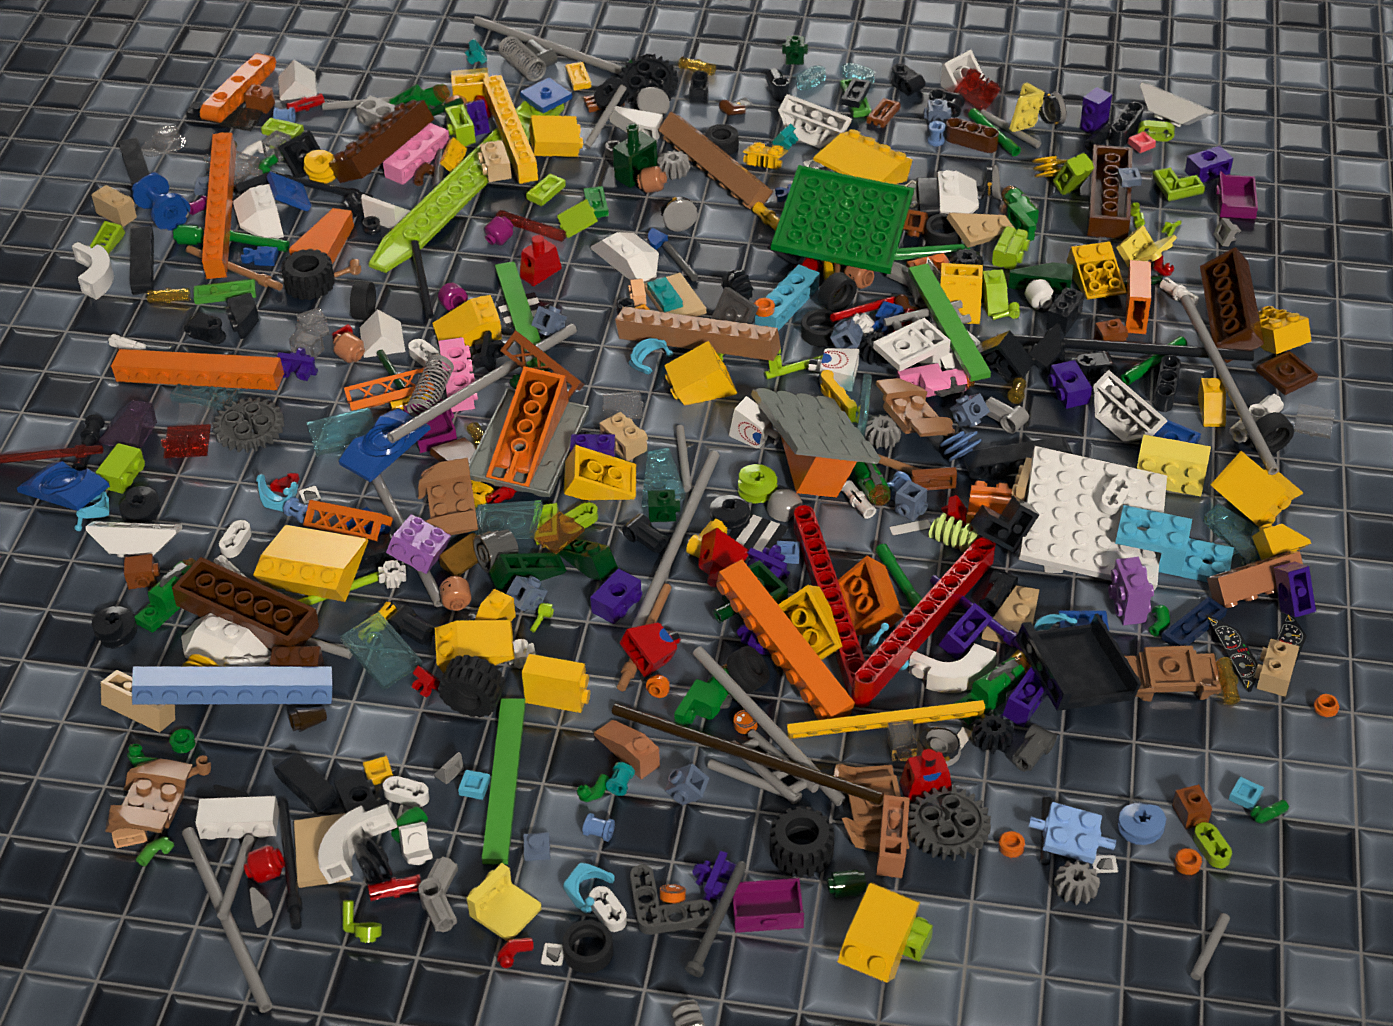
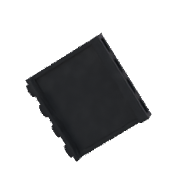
M1098 613L1094 615L1091 624L1036 631L1031 622H1024L1019 629L1015 640L1057 711L1134 700L1141 686L1140 679L1133 671L1128 659L1120 650L1116 640H1114Z

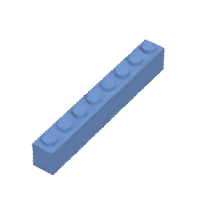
M133 667L132 705L332 703V667Z

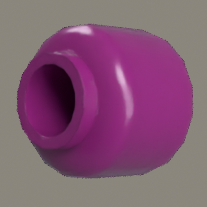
M495 216L484 228L485 239L491 245L497 244L502 246L512 237V228L514 226L508 218Z
M451 282L441 287L438 293V300L448 311H452L468 301V295L462 287Z

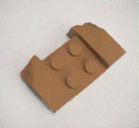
M900 378L876 381L877 387L884 394V410L905 434L917 432L920 437L944 435L947 439L955 435L951 418L939 417L925 401L927 391L924 388Z
M468 458L439 462L424 470L419 480L418 499H422L428 494L431 519L425 520V522L442 529L449 535L478 530Z
M1193 646L1145 647L1144 652H1139L1138 656H1125L1140 679L1141 686L1136 696L1143 701L1151 702L1156 692L1197 691L1200 700L1222 692L1214 653L1197 654Z
M157 759L140 763L137 767L131 768L127 773L126 784L123 789L129 790L122 805L110 806L105 832L112 833L118 829L129 828L162 833L164 827L169 828L184 797L186 781L193 764Z
M837 764L835 767V777L883 792L884 795L901 797L897 776L894 775L892 765L850 767L844 764ZM848 795L853 820L847 817L842 818L848 838L851 839L856 848L878 852L883 800L878 805ZM907 837L906 849H909L908 837Z

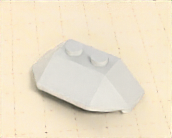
M1143 82L1140 84L1148 110L1154 112V117L1162 120L1165 118L1170 119V123L1180 127L1181 124L1190 125L1213 114V110Z
M786 94L778 110L784 127L786 128L791 123L796 128L794 133L798 137V141L818 149H823L840 133L846 132L852 121L850 117Z
M938 171L936 173L940 214H973L978 209L976 180L958 171Z
M269 184L250 188L233 201L240 228L255 236L276 239L284 237Z
M617 232L591 246V250L629 280L643 279L644 284L656 280L659 252L635 233Z
M1110 370L1093 385L1095 417L1124 443L1141 440L1143 435L1153 436L1167 422L1166 418Z
M93 521L86 526V531L109 554H117V557L155 555L182 530V525Z
M211 613L195 620L181 636L185 658L188 659L192 654H199L212 659L220 667H223L224 661L227 659H244L246 656L260 658L271 656L272 653L249 629Z

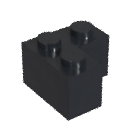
M1011 330L985 340L977 347L988 368L991 370L997 367L1008 383L1024 378L1035 363Z
M1013 495L1001 514L981 505L970 524L977 534L1015 553L1021 545L1022 538L1026 537L1039 517V513L1031 504Z

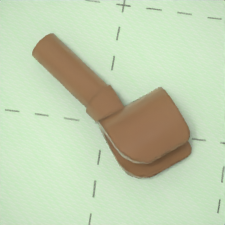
M351 260L350 267L334 273L335 278L348 273L353 275L360 274L361 265L359 266V260Z
M199 756L196 759V767L192 768L188 778L197 774L205 776L210 773L211 762L207 763V756Z

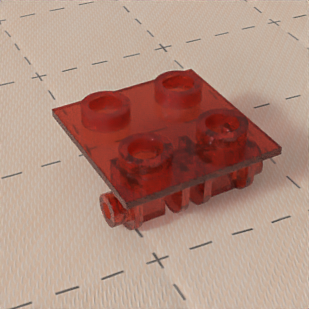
M970 68L966 73L967 75L953 92L961 94L967 102L979 110H986L1000 93L1001 88L994 81L991 80L989 82V77L984 81L985 75L980 78L982 73L975 68Z
M211 424L167 427L166 439H162V447L164 448L163 458L207 456Z

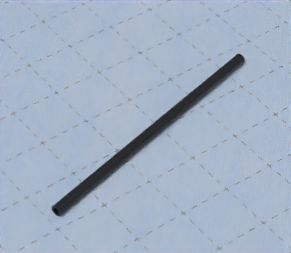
M1014 334L1022 346H1034L1044 337ZM1065 338L1066 349L1209 358L1204 347ZM1217 348L1222 359L1254 361V351Z

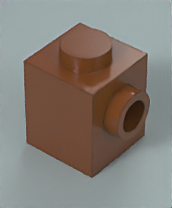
M252 84L244 94L247 110L267 114L275 104L273 89Z
M909 210L903 229L905 232H908V236L919 237L920 234L925 235V224L928 220V214L926 212Z
M1119 318L1095 323L1094 340L1126 342L1128 330L1126 326H1123Z
M153 554L124 557V576L128 589L153 587L157 584V576H160L159 563H155Z
M1199 784L1175 791L1172 806L1185 829L1196 827L1200 823H1209L1212 806Z

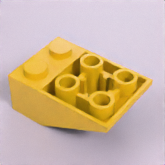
M488 68L451 71L453 96H463L468 103L475 101L477 95L485 97L483 78L488 77Z
M1110 241L1071 247L1067 263L1074 265L1072 278L1081 292L1085 293L1086 300L1127 293Z
M942 263L940 285L949 301H962L963 308L958 310L962 316L967 314L971 316V322L966 324H980L983 265Z
M1266 306L1261 308V311H1258L1264 344L1260 347L1263 350L1279 354L1312 342L1308 317L1300 316L1299 313H1290L1284 309H1275L1273 306Z

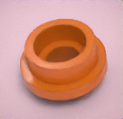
M662 675L652 676L646 682L647 691L654 697L664 698L669 693L670 683Z
M1322 694L1315 700L1314 710L1323 717H1333L1339 711V704L1333 695Z

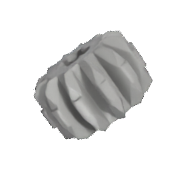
M667 150L666 153H661L657 166L661 168L662 172H666L667 179L671 178L673 180L677 178L680 180L681 177H686L689 172L690 162L688 155L683 154L682 151L676 152L674 150L670 152Z
M879 414L878 417L871 416V419L866 421L865 440L870 441L872 446L876 445L877 449L880 447L887 449L888 446L894 447L901 438V428L889 417V414L886 416Z
M1078 859L1075 864L1067 861L1064 867H1059L1054 880L1058 896H1065V902L1073 900L1076 906L1079 901L1087 904L1090 898L1095 899L1100 885L1096 869H1089V863L1081 865Z
M694 999L683 1000L672 1006L671 1014L675 1026H705L698 1003Z

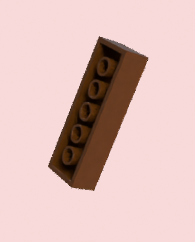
M411 100L406 104L403 102L399 103L394 107L393 112L382 116V121L372 124L369 131L361 133L357 141L346 145V150L333 156L334 159L328 164L338 181L343 183L364 178L430 124L434 117L425 101Z
M1093 145L1091 161L1094 169L1090 175L1087 236L1126 239L1128 237L1131 216V187H1121L1117 172L1120 168H1132L1133 148Z
M1234 247L1200 266L1211 335L1217 348L1254 350L1264 344L1249 262ZM1224 359V361H1225L1226 363L1232 361V360H1226V359Z
M202 557L172 587L176 606L199 617L211 613L245 627L271 650L272 647L304 646L319 628L315 608Z

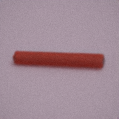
M499 210L496 213V216L508 218L514 227L560 242L566 239L565 230L503 210Z

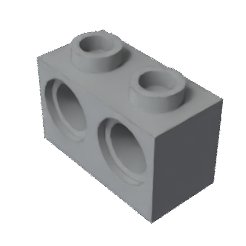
M369 96L356 106L358 122L370 127L372 124L382 121V116L393 112L395 105Z

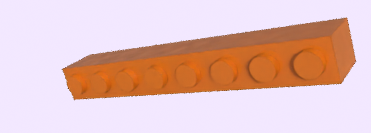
M119 349L111 365L116 382L278 390L284 375L281 359L278 357Z
M743 559L719 571L716 583L718 591L727 597L732 609L741 615L746 627L755 633L759 644L769 651L773 662L782 668L789 683L796 686L803 701L810 704L817 719L825 720L851 715L855 702Z

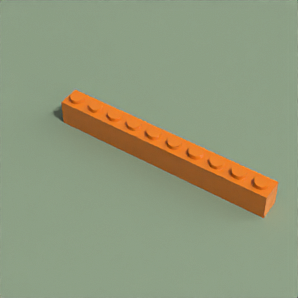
M232 132L213 134L202 253V264L206 279L227 277L236 147Z

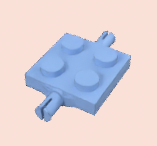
M1052 802L1046 820L1037 819L1032 816L1029 819L1028 827L1043 830L1044 851L1093 864L1099 846L1114 850L1116 845L1115 839L1101 836L1100 825L1102 815Z

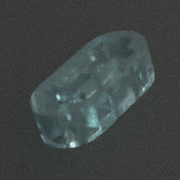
M846 63L842 66L843 78H858L871 81V84L874 83V70L855 63Z
M817 65L802 72L797 76V88L809 90L826 79V69L823 66Z

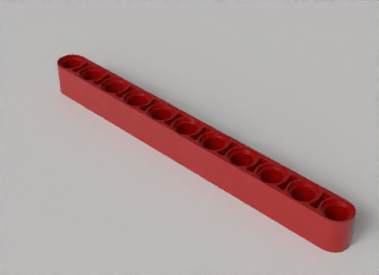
M798 506L794 510V532L797 541L800 542V550L812 586L821 588L833 613L842 647L834 653L847 693L855 702V707H867L871 704V701H860L854 696L855 673L865 663V659L815 512L810 506Z
M985 537L976 539L857 670L854 680V696L860 701H871L908 661L912 653L916 652L954 609L961 597L965 596L994 562V542Z

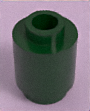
M857 869L832 872L831 878H827L829 894L833 893L834 898L860 896V893L866 892L864 872H858Z

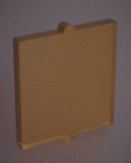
M558 512L532 533L531 538L540 543L542 548L546 547L557 554L582 534L585 528L575 522L574 518H569L563 513Z

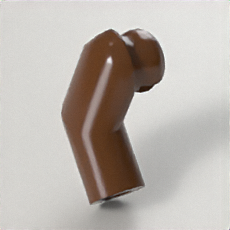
M723 99L719 103V108L729 116L746 113L744 104L734 105L727 99Z
M425 162L415 171L414 184L416 186L423 185L424 175L426 173L431 175L435 170L434 165H430V162Z
M904 294L898 295L895 299L896 305L903 306L902 314L908 308L914 311L920 310V308L910 306L908 297Z

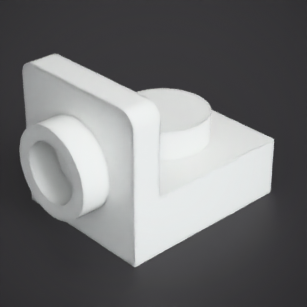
M424 822L399 827L402 856L408 864L421 865L426 860L433 859L432 852L429 850L427 828Z

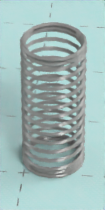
M508 36L502 40L499 45V53L529 81H537L543 77L546 65L538 56L515 36ZM511 39H515V40H512V41H510V42L508 43V44H510L511 42L516 41V42L512 43V44L507 48L506 54H505V49H506V47L508 46V44L505 46L504 52H503V47H504V45H505L504 42H505V41L508 42V41L511 40ZM537 62H538V64H537V67H538L539 62H540L539 69L537 70V72H538V71L540 70V68H541V63H542V69H541V71L539 72V74H537V75L534 76V77H530V76H533V75H535V74L537 73V72H535L534 74L529 75V74L533 73V72L537 69V67H536L532 72H530V73H528V72L531 71V70L535 67V65H536Z
M431 355L428 358L407 404V411L412 416L416 417L418 415L411 410L410 405L418 413H423L414 408L412 404L426 411L433 407L432 404L436 405L440 401L454 370L453 363L447 357ZM431 360H440V361H443V362H445L446 364H448V365L450 366L451 370H450L447 366H445L444 364H442V363H439V362H430V361H431ZM432 363L442 365L445 368H447L448 371L444 370L441 367L433 366ZM432 371L442 374L444 377L434 374ZM431 375H434V376H436V377H438V378H440V379H442V380H438V379H436V378H433ZM428 378H431V379H433V380H435V381H438L440 384H437V383H435V382L429 380ZM427 382L437 385L439 388L429 385ZM426 386H429V387H431V388H434V389L437 390V391H433V390H431V389H428ZM425 390H429V391L433 392L435 395L430 394V393L426 392ZM422 393L428 394V395H430L431 397H433L434 399L429 398V397L423 395ZM421 397L427 398L432 402H428L422 399ZM417 404H420V405H422V406H425L427 409H424V408L418 406Z

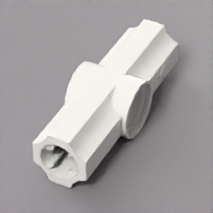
M1276 394L1268 395L1259 404L1251 405L1249 411L1256 422L1266 414L1280 412L1284 407V403ZM1241 419L1230 428V434L1234 441L1241 443L1249 439V434Z

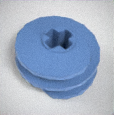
M962 431L940 444L941 447L953 444L944 451L945 455L957 452L949 458V462L973 451L972 448L982 440L977 439L970 442L968 440L978 433L977 431L967 434Z
M1132 803L1125 806L1119 814L1118 830L1121 836L1131 843L1138 845L1151 844L1160 839L1164 832L1166 816L1159 806Z

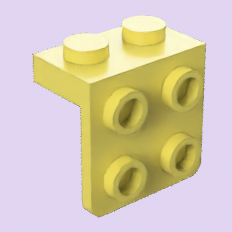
M1029 83L1023 84L1009 128L1010 131L1016 132L1035 126L1040 107L1043 104L1044 91Z
M1143 225L1138 227L1116 248L1129 267L1130 260H1157L1162 256V251H1166L1173 246L1172 242L1177 237L1174 234L1153 242Z
M503 863L495 870H491L485 880L478 887L473 888L467 897L470 917L506 941L514 939L541 911V903L512 884L510 868Z

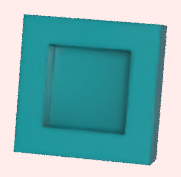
M475 39L469 42L470 48L465 51L467 61L471 65L478 61L481 64L485 63L488 60L485 50Z
M790 123L777 135L772 143L789 150L792 144H796L799 140L794 133L796 128Z

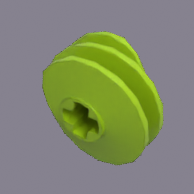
M752 464L740 470L738 476V495L746 502L764 503L777 490V476L771 468L760 464Z

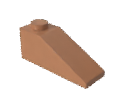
M611 720L594 732V736L617 758L634 768L635 774L640 779H643L660 767L659 747L642 732L615 720Z
M884 795L876 875L902 878L906 859L910 798Z

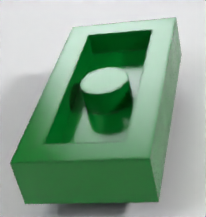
M603 186L584 188V197L588 200L590 206L594 208L596 218L609 216Z

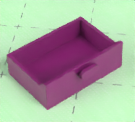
M1220 172L1218 184L1216 185L1220 217L1256 219L1258 203L1255 176L1225 175L1223 172Z
M412 404L418 411L424 412V410ZM417 404L418 406L427 409L425 406ZM407 405L403 406L404 412L410 414L407 411ZM410 405V408L414 413H416L417 415L421 414L415 411ZM451 409L426 423L430 425L431 430L416 442L420 453L430 451L432 447L457 440L456 429L451 420L454 418Z
M799 878L739 883L732 898L735 933L804 928V912Z

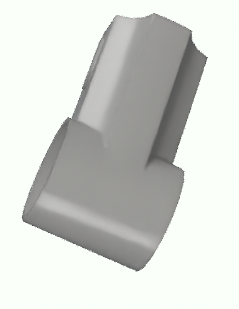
M993 397L986 401L990 411L986 415L1000 422L1002 428L1010 434L1015 433L1029 420L1028 412L1021 406L1012 408Z

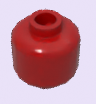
M270 845L248 853L247 863L244 864L247 877H253L257 883H264L279 877L282 873V868L285 867L284 858L278 848L274 849Z

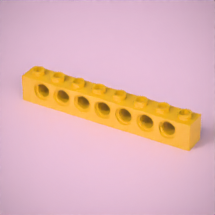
M493 75L483 78L486 101L519 184L537 181V161L502 76Z

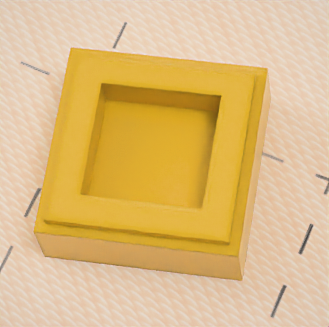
M387 756L363 762L367 780L371 779L374 785L384 783L387 778L393 776Z

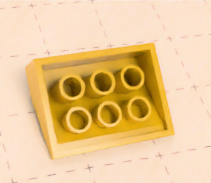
M852 129L840 133L813 158L814 161L838 173L891 184L907 181L912 164V159L906 157L905 153L895 152L891 150L890 146L875 142V139L860 135L859 131Z
M285 525L261 554L253 576L260 584L271 589L346 602L368 539Z

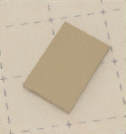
M681 273L666 277L683 300V307L668 313L695 317L706 314V307ZM647 283L644 284L645 292L647 293L651 301L654 303L659 312H663L661 307L658 305L656 300L653 298V296L647 289Z
M345 813L294 820L297 883L299 888L329 884L319 869V848L327 831ZM351 877L342 879V880L337 881V882L349 881V880H351Z

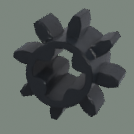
M358 192L349 194L343 202L346 206L344 210L352 211V215L355 218L364 214L362 195L360 196Z

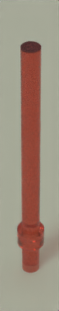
M82 444L75 445L74 448L0 455V463L72 456L85 458L87 455L102 454L104 449L102 445L86 446Z

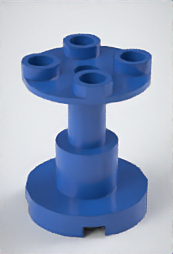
M152 172L132 186L134 202L141 208L152 209L151 219L159 229L173 231L178 225H183L186 222V215L188 212L190 213V205L182 195L168 193L169 183L165 177Z

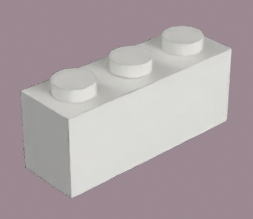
M276 796L199 799L196 827L200 839H237L245 837V835L260 838L276 836L279 818Z

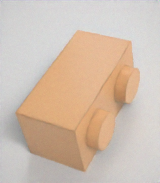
M643 279L630 280L631 285H628L630 298L634 301V306L646 304Z
M124 828L112 832L116 848L148 842L147 831Z

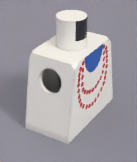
M827 348L824 350L822 359L810 358L809 371L820 372L819 382L822 383L821 372L830 370L834 373V380L840 387H843L846 391H852L859 365V349Z
M746 396L734 409L729 432L730 437L754 448H760L765 441L775 445L781 437L779 432L772 429L773 424L759 405Z

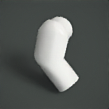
M257 141L240 153V158L243 161H247L257 150L261 154L265 153L268 146L263 141Z

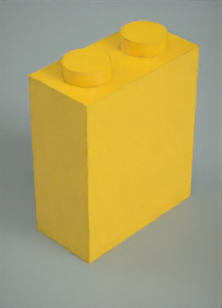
M531 115L529 134L534 156L578 157L579 149L583 148V138L580 137L581 128L580 124H577L576 116Z
M528 654L522 670L526 703L581 713L584 704H588L590 699V690L587 689L589 674H586L585 664Z

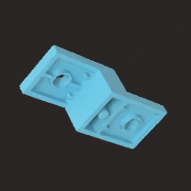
M1123 505L1115 544L1161 553L1159 561L1160 573L1208 582L1207 577L1230 570L1234 547L1189 538L1192 519ZM1138 527H1144V528H1146L1147 530H1146V531H1142V530H1139ZM1203 560H1208L1212 562V564H1206L1203 562Z

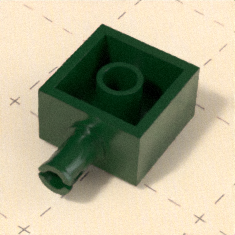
M635 123L626 126L627 139L613 147L614 179L629 188L638 184L637 176L642 169L657 166V140L641 130L639 131V126Z
M760 560L748 566L777 604L788 598V587ZM722 595V600L726 604L713 610L716 621L722 623L735 614L744 621L741 615L732 609L727 597Z

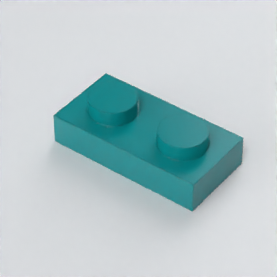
M666 277L647 283V289L663 312L683 307V300Z

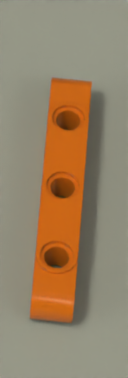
M256 53L203 103L200 109L201 119L221 123L244 102V94L252 84L261 85L274 71L276 66L275 57Z

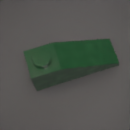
M1052 262L1010 270L1008 288L1026 290L1031 281L1042 279L1050 284L1055 294L1060 295L1065 287L1071 289L1074 265Z
M559 553L500 554L489 570L496 589L500 590L509 589L516 576L526 578L533 576L543 581L564 574L567 570Z

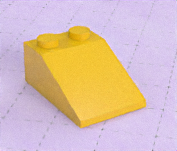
M491 295L469 299L432 323L438 343L441 340L464 338L465 346H473L475 341L484 338V333L487 331H491V337L494 341L502 339L500 318Z
M575 445L565 460L564 494L581 500H634L636 497V464Z
M807 585L778 604L821 660L842 647L831 607L820 587Z
M510 620L454 621L435 628L436 663L443 674L450 660L455 659L456 656H477L494 665L515 659L512 623Z
M869 883L847 932L837 962L886 983L894 979L920 902L876 884Z

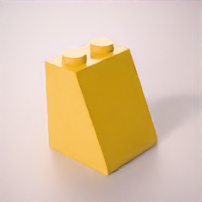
M709 341L664 365L667 371L665 378L669 385L673 386L670 389L676 400L680 399L684 405L737 394L726 365Z
M1242 451L1210 484L1259 527L1269 523L1273 524L1276 516L1286 509L1295 497Z

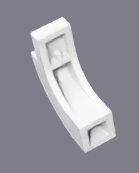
M77 242L72 246L76 262L89 267L87 271L78 277L81 291L83 294L97 300L108 291L113 283L114 273L109 255L98 244L90 248Z
M974 643L964 658L955 662H941L914 651L910 656L909 673L917 678L927 680L926 689L941 693L964 692L972 689V684L975 680L995 668L996 652Z
M387 804L365 812L362 806L357 807L343 815L327 831L320 844L318 862L319 869L329 884L353 876L352 857L355 852L354 844L356 842L363 843L365 837L370 838L397 828L396 819Z

